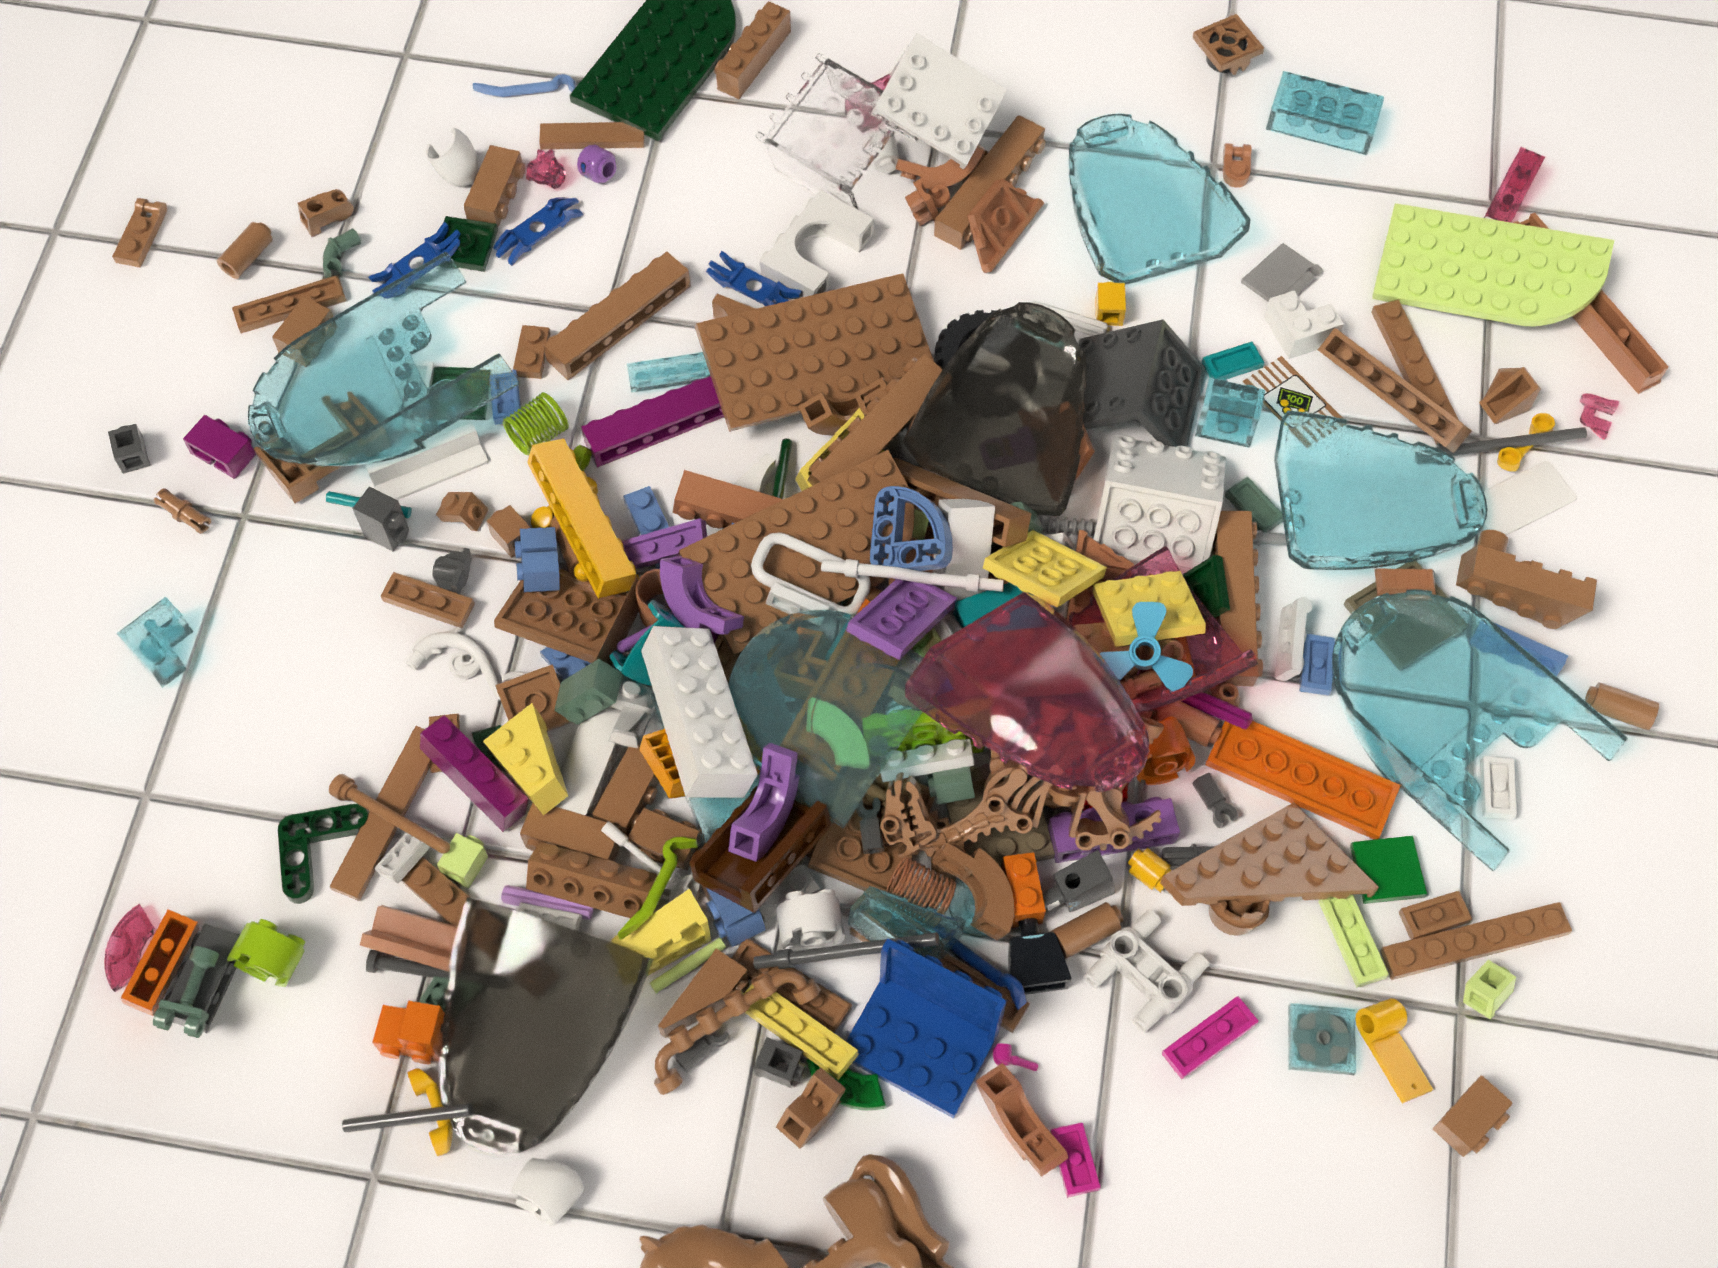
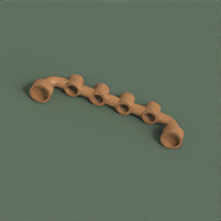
M783 970L773 976H770L767 971L762 972L751 980L754 988L743 994L740 989H737L726 995L723 999L726 1006L715 1012L712 1007L701 1011L696 1016V1020L699 1023L689 1030L686 1029L685 1025L673 1029L668 1034L671 1042L658 1052L655 1059L657 1078L653 1083L661 1095L667 1094L676 1089L683 1081L676 1068L668 1069V1061L672 1056L686 1051L704 1035L717 1031L724 1022L732 1017L743 1014L752 1004L760 999L769 997L777 991L778 987L785 983L795 985L792 994L798 1004L811 1001L821 991L815 980H806L801 973L794 970Z

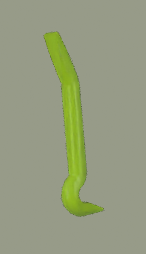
M680 836L672 837L665 842L662 850L665 861L642 908L618 932L620 940L627 937L652 916L678 863L677 854L672 851L677 848H697V839Z

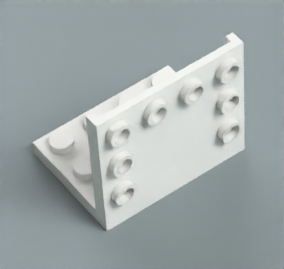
M916 33L889 75L891 78L871 113L875 115L877 113L956 161L960 164L959 167L964 169L1008 89Z
M1129 435L1113 436L1093 540L1101 545L1105 544L1116 555L1123 556L1136 566L1167 572L1181 571L1184 574L1210 558L1223 504L1226 456H1221L1214 451H1194L1187 446H1167L1155 440L1148 442L1140 441Z

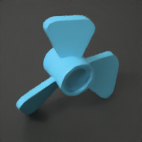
M1160 602L1136 603L1132 608V616L1138 637L1132 641L1129 651L1101 652L1094 657V667L1104 686H1115L1134 666L1140 670L1153 668L1166 688L1174 693L1181 691L1193 675L1191 665L1160 655V645L1154 639L1167 612L1164 604ZM1147 645L1153 649L1154 655L1149 660H1141L1136 655L1137 648Z

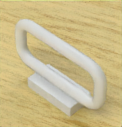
M771 533L763 538L753 556L751 568L756 580L771 588L766 601L767 605L821 628L827 613L839 618L855 616L870 592L871 583L869 576L858 575L856 579L859 582V587L852 603L848 606H840L768 574L763 569V564L770 548L777 544L821 563L822 560L846 562V560L784 533Z

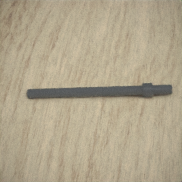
M1586 427L1463 443L1455 453H1452L1442 444H1437L1434 448L1415 450V460L1422 461L1436 458L1439 461L1450 460L1452 456L1502 450L1506 447L1516 448L1582 439L1587 437Z
M937 932L891 938L894 942L902 940L912 946L913 949L939 946L940 943ZM887 939L800 951L783 949L778 950L776 954L755 956L753 963L755 969L778 967L781 970L793 968L795 964L878 954L881 953V948Z

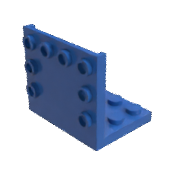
M887 938L881 948L880 981L846 1040L847 1043L858 1050V1057L852 1064L872 1075L877 1074L879 1079L954 1119L999 1035L1007 1000L1002 998L1003 996L1000 992L991 987L985 986L982 988L972 983V978L961 971L953 973L944 968L942 962L930 955L923 957L913 952L914 949L908 943L902 940L894 942Z

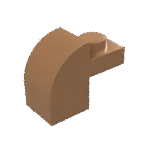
M820 1067L812 1075L803 1093L786 1108L776 1128L801 1149L816 1135L841 1103L840 1098L846 1088Z

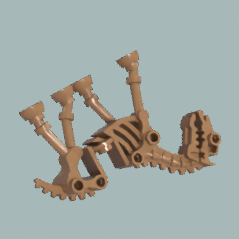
M981 675L978 681L979 690L981 691L980 697L983 699L986 708L983 714L989 726L991 772L984 785L983 799L975 809L962 819L948 826L938 828L934 818L927 812L920 793V785L910 775L907 779L906 791L910 792L911 796H909L908 805H905L906 795L902 793L904 773L900 772L896 775L894 784L893 781H890L887 788L886 808L881 820V830L889 845H894L898 842L905 843V845H901L899 848V858H904L910 854L918 855L920 851H925L928 857H932L934 851H937L947 842L964 849L965 841L970 839L972 842H977L980 832L988 836L991 833V828L994 827L999 832H1003L1004 826H1008L1010 831L1016 830L1020 834H1026L1032 827L1038 828L1048 792L1053 796L1052 801L1055 804L1071 807V804L1075 803L1068 829L1069 837L1075 838V843L1079 849L1091 850L1099 845L1100 850L1105 851L1107 844L1112 845L1115 849H1124L1133 843V837L1144 838L1143 831L1148 830L1152 832V824L1154 822H1161V812L1156 810L1144 820L1129 826L1128 815L1121 807V802L1123 799V788L1143 758L1147 759L1150 753L1148 746L1153 744L1154 738L1159 737L1164 725L1149 718L1134 717L1132 727L1133 732H1135L1134 739L1137 741L1131 744L1129 749L1131 754L1114 781L1106 786L1100 785L1098 751L1101 748L1099 741H1094L1091 734L1093 729L1098 728L1103 716L1086 708H1071V706L1056 700L1041 699L1040 713L1043 715L1042 722H1044V726H1039L1036 732L1039 736L1023 759L1005 761L1001 719L1004 718L1003 709H999L997 702H999L1000 697L1006 694L1010 684L996 677ZM1070 713L1071 721L1074 723L1073 730L1082 744L1079 747L1081 754L1085 755L1088 788L1087 785H1078L1077 779L1071 776L1061 778L1058 770L1036 763L1049 742L1055 741L1058 735L1055 732L1057 726H1061L1062 721H1065ZM1085 799L1096 809L1102 821H1093L1088 818L1080 819ZM1036 801V805L1033 810L1032 805Z

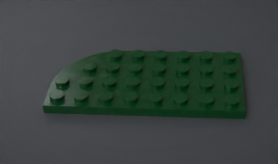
M646 0L569 95L570 102L611 121L623 122L644 132L645 136L659 142L734 42L736 17L731 0Z

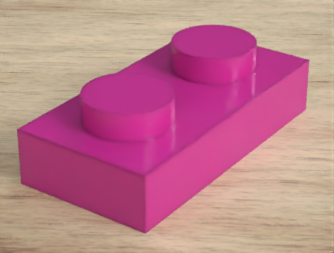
M1083 1122L1051 1129L1050 1133L1063 1146L1068 1155V1159L1058 1165L1067 1198L1099 1191L1101 1187Z

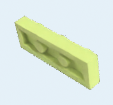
M1353 894L1349 895L1348 898L1342 899L1335 897L1320 899L1318 902L1356 987L1386 979L1389 975Z

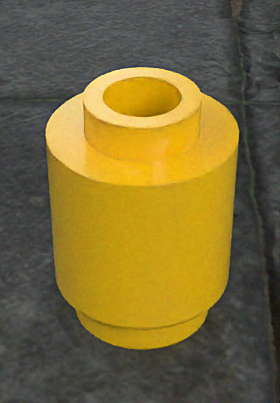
M1148 847L1144 851L1137 849L1128 861V864L1131 866L1129 873L1152 891L1156 889L1161 893L1165 888L1160 882L1165 874L1172 871L1170 869L1171 865Z

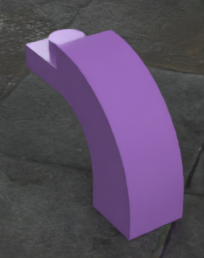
M772 743L767 744L763 748L759 784L748 809L732 823L729 852L757 862L775 843L788 819L798 789L800 775L795 774L797 752Z

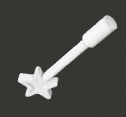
M610 821L604 825L601 831L620 847L624 846L657 874L659 873L661 866L630 842L626 834ZM675 868L665 888L670 891V901L689 889L688 884L694 879L693 874L681 877Z

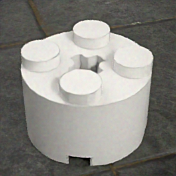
M825 889L815 894L806 895L803 891L790 892L786 894V901L781 903L776 909L783 949H786L787 946L793 951L823 948L825 943L833 941V946H836L845 939L839 899L832 889Z

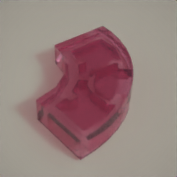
M140 904L133 907L118 922L106 946L104 958L105 974L114 992L129 983L141 960L142 949L147 940L156 932V928Z

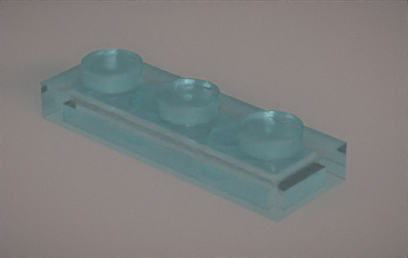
M703 352L627 364L631 393L686 385L696 379L710 376Z

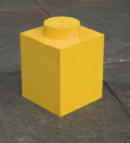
M1098 282L1095 295V319L1106 322L1107 326H1123L1126 312L1125 283Z

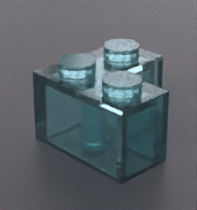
M164 597L116 633L127 650L162 688L187 670L172 648L193 633V630L183 614L167 597Z

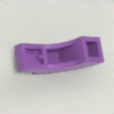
M682 556L661 559L660 579L662 590L669 608L682 625L686 628L710 629V632L717 634H729V631L743 627L744 616L717 606L707 596L702 583L703 564Z

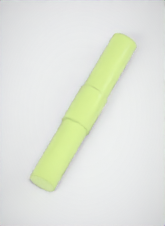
M717 938L651 981L650 985L654 992L658 993L682 976L684 977L708 960L716 948L720 951L724 950L726 946L721 938Z

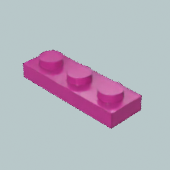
M1237 996L1165 1048L1161 1054L1181 1080H1183L1256 1026L1259 1021L1241 998Z

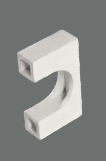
M820 190L814 198L811 197L807 201L805 209L801 214L796 215L792 219L790 227L785 233L779 234L774 246L769 251L763 253L759 261L761 275L776 283L780 281L790 289L801 290L802 293L797 298L827 292L829 290V272L801 257L797 252L799 247L810 239L827 237L860 252L874 235V218Z

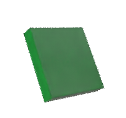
M1413 836L1356 841L1350 844L1353 862L1379 887L1372 897H1368L1367 894H1361L1363 904L1425 898L1427 891Z

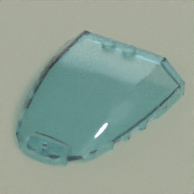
M1117 113L1091 119L1077 129L1073 142H1070L1068 152L1071 197L1082 239L1100 276L1115 283H1125V285L1214 260L1222 257L1249 232L1251 219L1222 181L1217 183L1211 176L1210 168L1207 165L1202 167L1195 160L1194 153L1191 150L1188 152L1184 151L1178 145L1177 138L1151 120H1149L1148 124L1133 120L1131 114Z
M1288 410L1281 419L1274 455L1288 557L1303 569L1358 570L1387 567L1413 562L1459 548L1470 542L1485 524L1488 510L1485 493L1473 472L1466 474L1454 463L1455 457L1418 441L1415 444H1411L1398 439V434L1391 433L1387 436L1374 432L1373 426L1370 425L1359 428L1347 425L1346 419Z

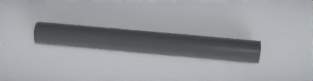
M471 1103L350 1118L342 1121V1129L344 1133L471 1117L473 1108Z

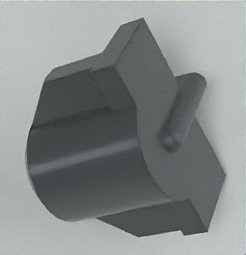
M463 548L462 552L452 551L435 560L432 576L438 587L457 594L461 593L462 587L466 585L472 561L470 549Z

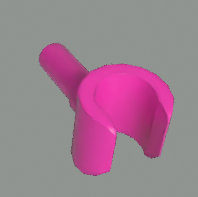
M999 1043L993 1048V1060L996 1065L1003 1063L1005 1066H1009L1012 1064L1037 1071L1038 1063L1019 1058L1018 1056H1012V1046L1010 1044Z

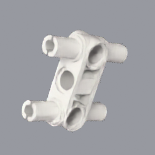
M1150 909L1131 927L1122 928L1113 934L1110 942L1101 950V958L1084 974L1085 981L1094 989H1098L1114 971H1118L1149 999V1002L1132 1019L1134 1026L1143 1033H1146L1163 1015L1171 1014L1179 1008L1185 998L1192 992V984L1209 967L1208 960L1196 952L1179 970H1175L1151 949L1144 940L1161 923V920ZM1115 945H1126L1130 953H1119L1115 949ZM1166 987L1175 989L1178 997L1170 998L1166 996L1163 989Z

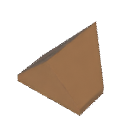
M1526 367L1500 368L1484 399L1479 403L1492 422L1498 424L1529 411L1541 388Z

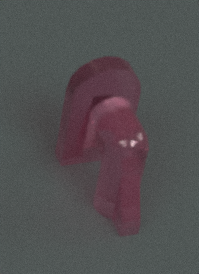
M1590 393L1582 394L1579 402L1584 405L1580 417V423L1583 426L1589 427L1601 439L1605 440L1612 422L1596 417V410L1613 416L1620 403L1618 400H1609Z

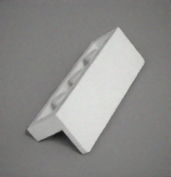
M471 422L365 466L374 488L399 500L488 463V459L480 444L477 431Z

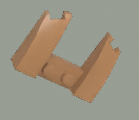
M351 392L347 393L349 402L333 405L330 396L321 399L325 408L344 432L302 457L298 458L273 428L269 429L266 433L272 442L265 451H262L257 446L254 447L257 456L294 504L319 490L316 483L318 480L362 454L369 460L392 446L387 431Z

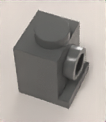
M137 424L125 425L108 431L114 460L123 474L151 466L144 438Z
M766 1037L754 1064V1073L760 1078L762 1076L791 1088L793 1081H801L807 1064L802 1062L803 1051ZM781 1062L786 1063L788 1068L783 1072L776 1069L777 1064Z

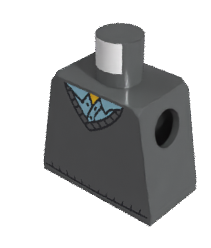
M1096 850L1057 871L1053 875L1056 886L1042 892L1043 900L1048 910L1065 903L1068 911L1074 912L1115 894L1113 877L1099 850Z

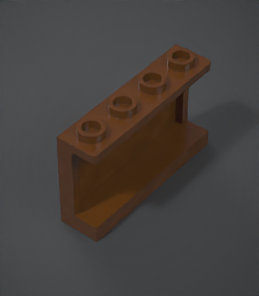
M758 786L754 787L749 797L733 810L727 821L713 832L711 838L701 849L693 854L689 863L694 881L755 913L831 827L828 806L817 800L809 808L794 800L788 819L775 843L761 859L755 862L729 852L732 823L748 809Z

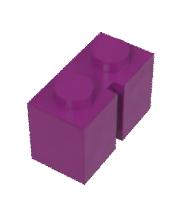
M205 414L183 438L190 454L209 465L216 460L213 466L233 479L241 473L256 455L249 436L242 431L236 433L221 419L216 418L214 420Z

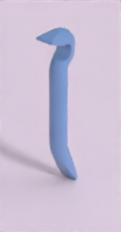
M567 74L557 75L551 81L503 87L482 83L472 84L474 91L497 97L550 92L558 89L561 84H566L571 92L576 88L575 80Z

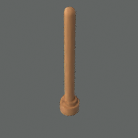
M339 774L331 781L329 794L340 801H354L442 854L450 850V845L445 840L358 790L355 781L347 775Z

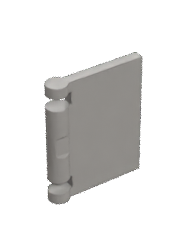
M1282 243L1243 277L1241 283L1269 302L1270 298L1293 290L1298 295L1315 279L1314 276H1319L1322 273V268Z

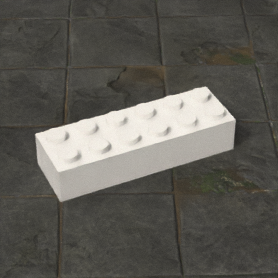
M653 626L641 651L686 798H744L758 774L710 629Z

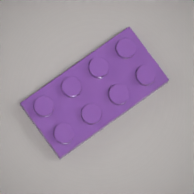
M896 579L849 621L846 631L856 636L859 640L882 650L888 656L900 660L954 608L957 597L934 585Z

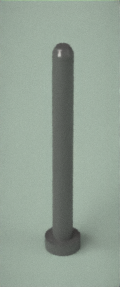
M370 950L366 961V972L376 973L377 969L430 978L436 976L481 983L482 986L497 989L507 988L508 979L504 976L462 969H454L448 972L418 962L380 956V951Z

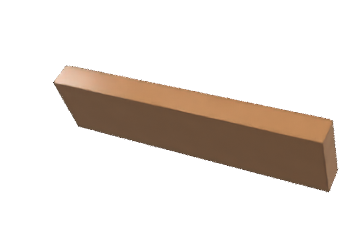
M623 122L540 123V150L584 149L589 145H597L601 148H644V132Z
M338 275L232 307L240 333L284 321L303 297L325 307L346 302L347 300Z
M750 939L743 941L731 958L748 970L750 980L765 971L770 976H773L783 970H794L801 973L806 980L811 979L794 967L781 970L778 967L755 969L753 963L755 956L770 955L772 953ZM818 982L816 983L821 990L814 999L804 1004H798L793 996L794 984L785 983L778 987L776 992L833 1033L838 1030L852 1009V1004Z

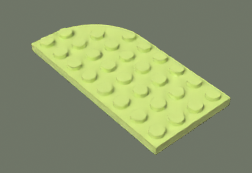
M1395 203L1372 299L1386 302L1399 300L1403 305L1520 326L1553 324L1577 314L1587 307L1599 294L1608 275L1614 240Z

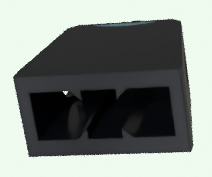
M1027 918L1019 921L1021 936L1010 938L1008 945V974L1019 980L1024 988L1025 995L1069 989L1072 980L1056 934L1054 932L1039 933L1036 918Z

